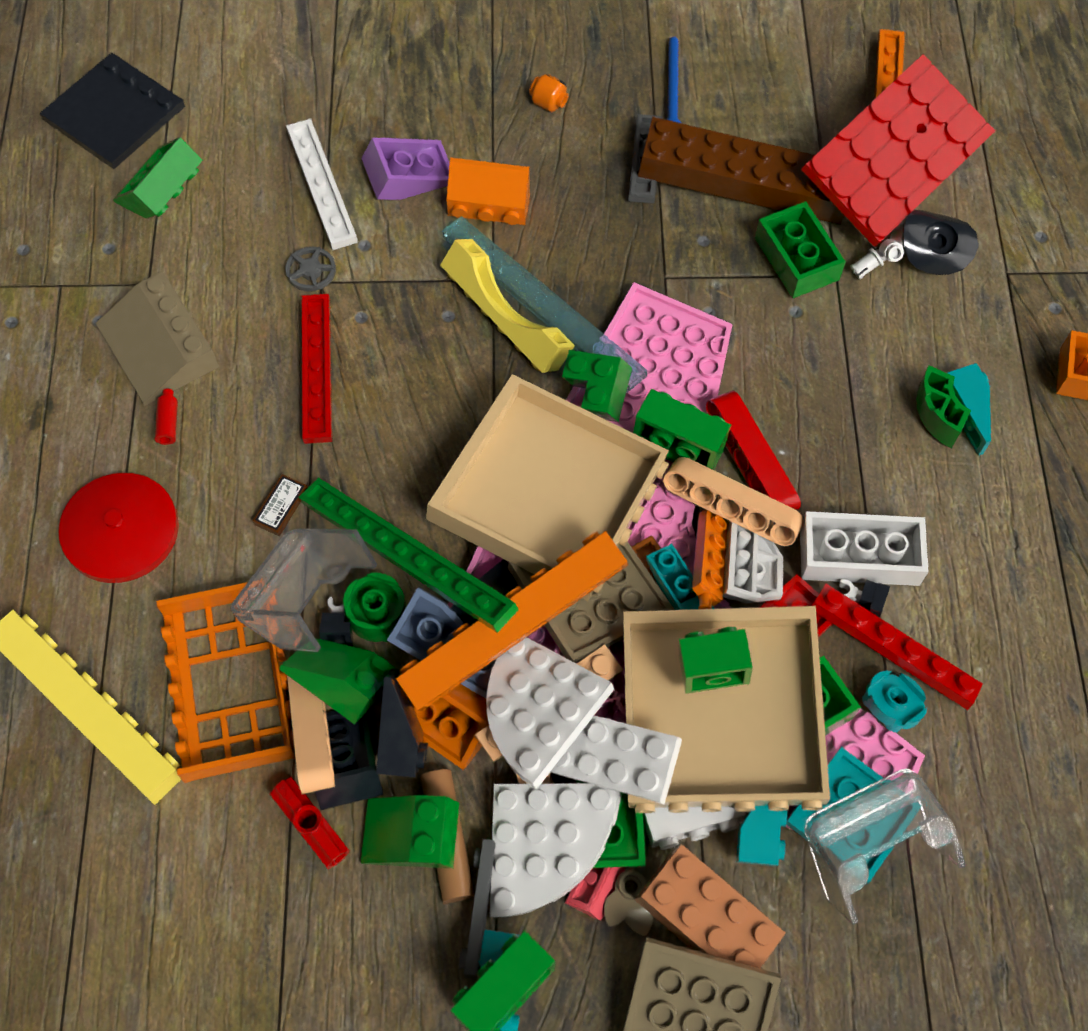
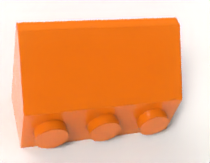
M450 158L447 188L448 216L461 219H478L485 222H503L510 225H525L530 202V167Z
M460 684L423 711H417L414 705L413 707L424 733L423 742L428 743L429 747L464 770L482 747L475 734L487 727L489 722L486 698Z

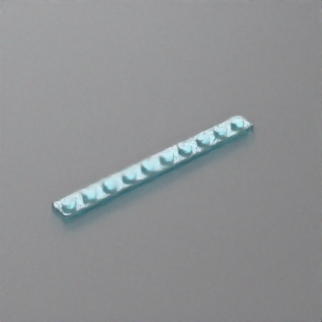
M461 216L442 230L443 238L451 245L457 239H473L489 256L491 270L496 283L547 326L558 327L575 345L574 348L577 351L621 357L632 367L627 393L647 377L646 368Z

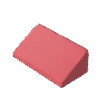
M626 867L592 868L585 878L570 891L565 903L597 920H602L605 901L615 891L616 879L625 871Z

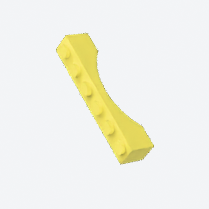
M473 239L455 240L441 263L443 269L448 273V277L459 284L464 290L465 295L475 301L481 308V312L491 318L497 325L498 330L508 336L514 343L515 348L524 353L536 370L541 373L558 371L566 360L569 350H572L575 345L558 327H545L535 324L517 313L505 300L496 284L489 256Z

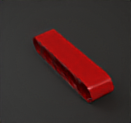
M732 390L706 401L707 414L719 416L726 423L731 424L725 446L749 487L795 510H799L801 502L798 493L739 394Z

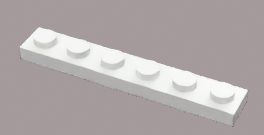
M311 119L286 125L332 250L358 243L354 228Z

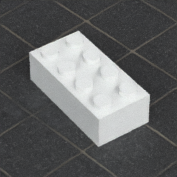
M807 511L804 515L803 526L800 530L801 578L803 580L840 582L841 579H846L854 583H866V580L882 584L920 586L928 574L925 517Z

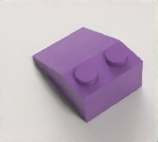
M372 137L361 158L377 199L401 200L448 186L450 162L441 140Z

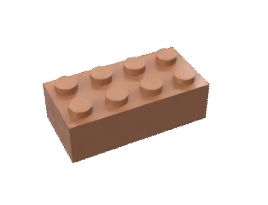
M682 844L671 851L634 899L690 949L757 968L762 967L786 934Z

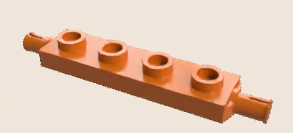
M706 509L699 513L692 582V589L699 599L698 609H712L711 606L714 607L723 599L727 524L721 516Z

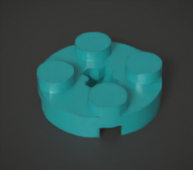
M882 671L877 673L867 685L866 692L862 698L864 705L892 732L915 727L927 713V708L924 705L926 700L924 691L917 682L907 675L901 673L898 677L891 675L892 671ZM897 697L901 702L898 704L893 699Z

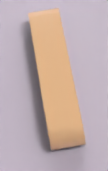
M686 457L677 458L664 476V486L671 493L778 545L789 546L793 544L803 526V517L797 510Z
M287 675L296 768L302 794L333 788L335 787V778L325 703Z

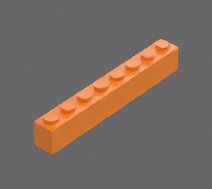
M605 531L599 535L598 532H594L582 541L584 547L575 553L572 550L567 551L556 560L557 566L549 571L546 568L540 570L530 578L532 581L530 585L524 589L518 586L506 594L505 597L515 602L519 610L498 633L480 621L471 626L465 623L452 633L454 638L444 644L440 641L426 651L429 656L418 663L415 659L400 669L402 675L396 678V680L417 711H423L626 568L628 561L608 533Z

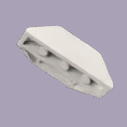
M729 521L727 527L723 597L742 603L781 599L783 595V556L774 542Z

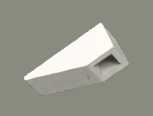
M723 806L722 811L703 812L702 807H688V812L671 813L668 811V808H655L654 813H643V823L651 848L660 846L661 850L677 846L679 844L678 840L690 837L691 841H697L708 837L709 831L721 829V832H729L740 827L739 823L743 821L746 813L735 811V808Z

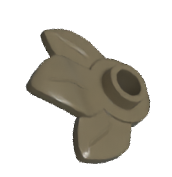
M626 870L617 877L615 891L605 901L604 916L609 927L618 925L625 920L632 931L641 936H646L651 929L654 917L634 900L647 884L645 877L640 872ZM627 882L636 884L637 890L634 893L626 891L625 884Z

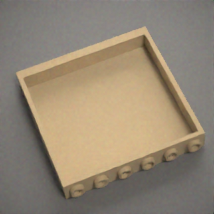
M512 374L427 504L426 520L533 574L544 568L549 571L558 565L556 560L569 550L575 553L584 547L582 541L594 532H598L601 535L606 531L617 547L619 545L625 547L632 533V530L629 529L631 523L637 524L644 512L645 507L641 506L644 499L647 501L651 500L657 488V485L653 484L655 479H662L669 466V463L665 462L669 450ZM604 583L592 592H590L589 594H587L582 599L589 601L593 592L599 594Z
M816 606L623 612L626 724L677 736L682 739L665 804L628 794L629 808H635L636 813H654L655 808H668V811L671 813L688 812V807H702L703 812L722 811L723 806H735V811L748 812L754 811L755 806H768L770 811H785L789 809L788 805H802V810H820L822 805H827L830 800ZM733 626L737 627V630L745 629L753 666L750 684L685 694L679 660V639L685 638L686 634L692 632H704V635L715 634L717 630L724 627Z

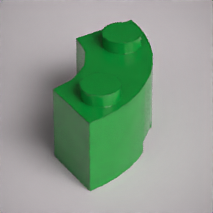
M928 365L917 390V410L921 421L932 436L952 449L971 410L962 405L955 396L953 388L955 377Z

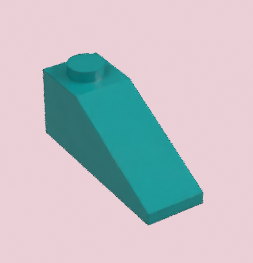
M975 363L948 372V374L955 377L953 384L955 396L962 405L971 410L963 430L979 456L984 454L991 442V408L988 377L981 371L978 364Z

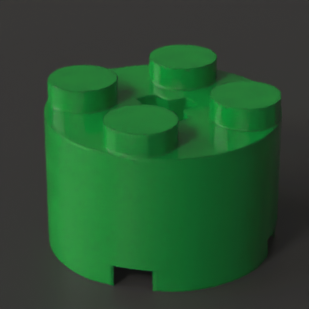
M377 572L369 573L367 576L351 582L345 591L343 599L344 610L348 622L351 623L352 631L360 638L371 642H388L387 639L407 607L404 593L397 581L389 575Z

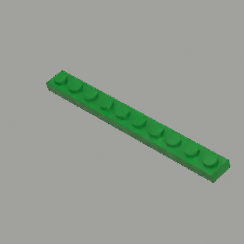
M319 477L298 497L305 506L496 633L519 610L515 602Z

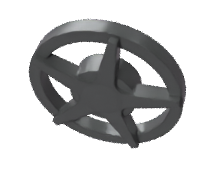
M306 247L291 254L287 260L285 271L288 281L295 288L302 291H317L331 283L336 274V265L334 258L321 247ZM314 253L311 258L303 259L300 257L304 254ZM319 255L326 257L331 265L320 264L318 261ZM296 261L300 264V269L291 275V266ZM322 271H330L325 280L317 283L316 279L321 275ZM303 277L307 280H312L313 285H304L298 283L295 279Z

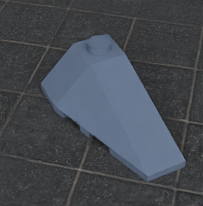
M418 587L387 641L422 661L429 656L426 652L429 648L440 641L444 644L454 638L452 633L464 625V623L446 602ZM496 659L461 684L480 696L487 698L488 683Z

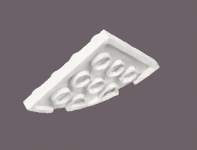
M525 638L498 657L492 668L486 698L487 716L494 741L512 770L523 781L537 789L613 692V685L610 681L529 638Z
M590 783L540 784L537 789L529 784H494L492 840L496 843L491 876L490 917H510L532 912V910L541 908L550 902L557 901L580 883L595 866L605 850L604 845L617 819L621 792Z

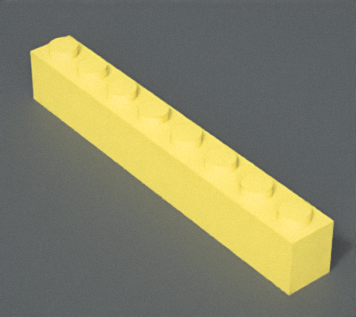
M14 610L9 612L0 620V651L156 805L181 780L176 770L180 764L168 752L162 756L156 750L159 744L150 734L145 732L141 736L134 729L139 724L126 711L120 715L114 709L118 705L117 702L107 692L100 695L95 691L94 688L98 684L86 672L80 676L74 670L78 664L66 652L60 656L54 650L58 645L46 633L40 637L35 632L39 626L27 614L20 617Z

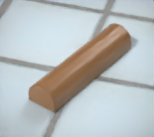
M440 769L421 775L423 795L447 796L457 801L451 770ZM460 814L458 815L453 869L437 868L443 905L475 898Z

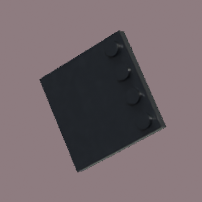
M111 52L42 110L40 116L43 121L109 167L115 169L185 107V103L182 98Z

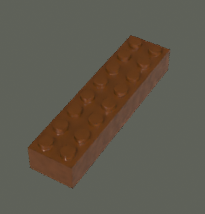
M652 117L638 177L780 211L806 201L818 220L841 225L845 216L801 170L815 156L814 154Z

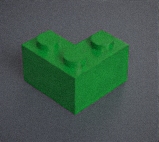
M569 350L562 377L574 387L586 389L581 408L605 420L619 422L632 367L621 357Z

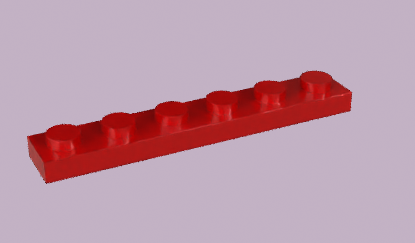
M329 294L302 295V430L304 444L333 442Z
M824 585L812 606H816L817 614L966 710H969L974 704L983 683L830 585Z

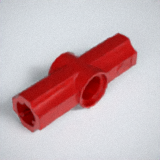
M292 777L278 783L270 793L272 799L324 866L330 869L338 865L350 852L348 847L307 795L302 794L299 785ZM309 816L317 817V823L313 828H302L305 818Z

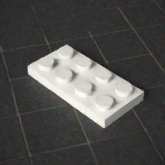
M593 716L550 772L665 804L682 739L677 736Z

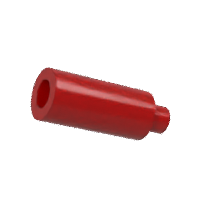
M163 389L162 396L157 398L154 440L163 445L173 444L176 441L178 400L174 397L172 389Z

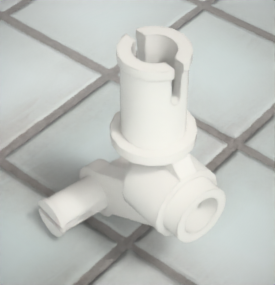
M901 222L891 231L890 239L884 240L878 250L870 248L867 255L850 265L851 269H854L853 272L857 278L862 279L863 276L877 266L882 267L884 265L883 261L896 262L903 257L904 222Z

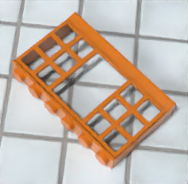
M260 579L156 601L157 607L164 617L165 626L161 627V633L168 649V654L164 655L165 664L171 673L172 683H168V690L175 706V712H172L171 716L173 724L178 730L179 741L175 742V748L182 763V768L177 769V775L184 783L206 777L296 759L293 730L290 721L292 719L290 700L287 701L286 690H289L288 678L285 673L279 670L282 665L281 662L286 661V654L283 643L278 644L277 634L282 633L279 616H274L272 606H277L274 588L269 589L266 580ZM261 597L264 616L242 620L240 601ZM233 603L236 622L214 626L212 607ZM205 609L207 628L186 632L184 613ZM265 623L268 642L246 646L244 627ZM237 629L240 648L218 652L215 633ZM209 635L211 654L189 658L187 639ZM267 649L270 650L276 699L201 715L196 714L191 665ZM278 706L281 726L259 730L256 710ZM249 712L252 732L230 737L227 716ZM220 718L223 738L200 743L198 722ZM283 734L284 746L267 750L261 749V737ZM253 739L255 752L232 757L231 744ZM224 746L225 759L203 763L201 750Z

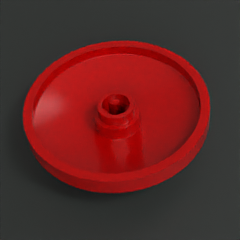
M114 473L89 482L73 495L60 518L59 541L66 558L84 576L104 583L128 582L150 573L166 559L177 539L179 520L171 497L159 483L140 474Z

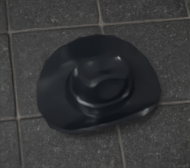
M913 210L907 215L903 226V247L908 260L917 269L929 274L949 275L962 271L975 258L979 247L977 232L967 222L954 217L925 210Z

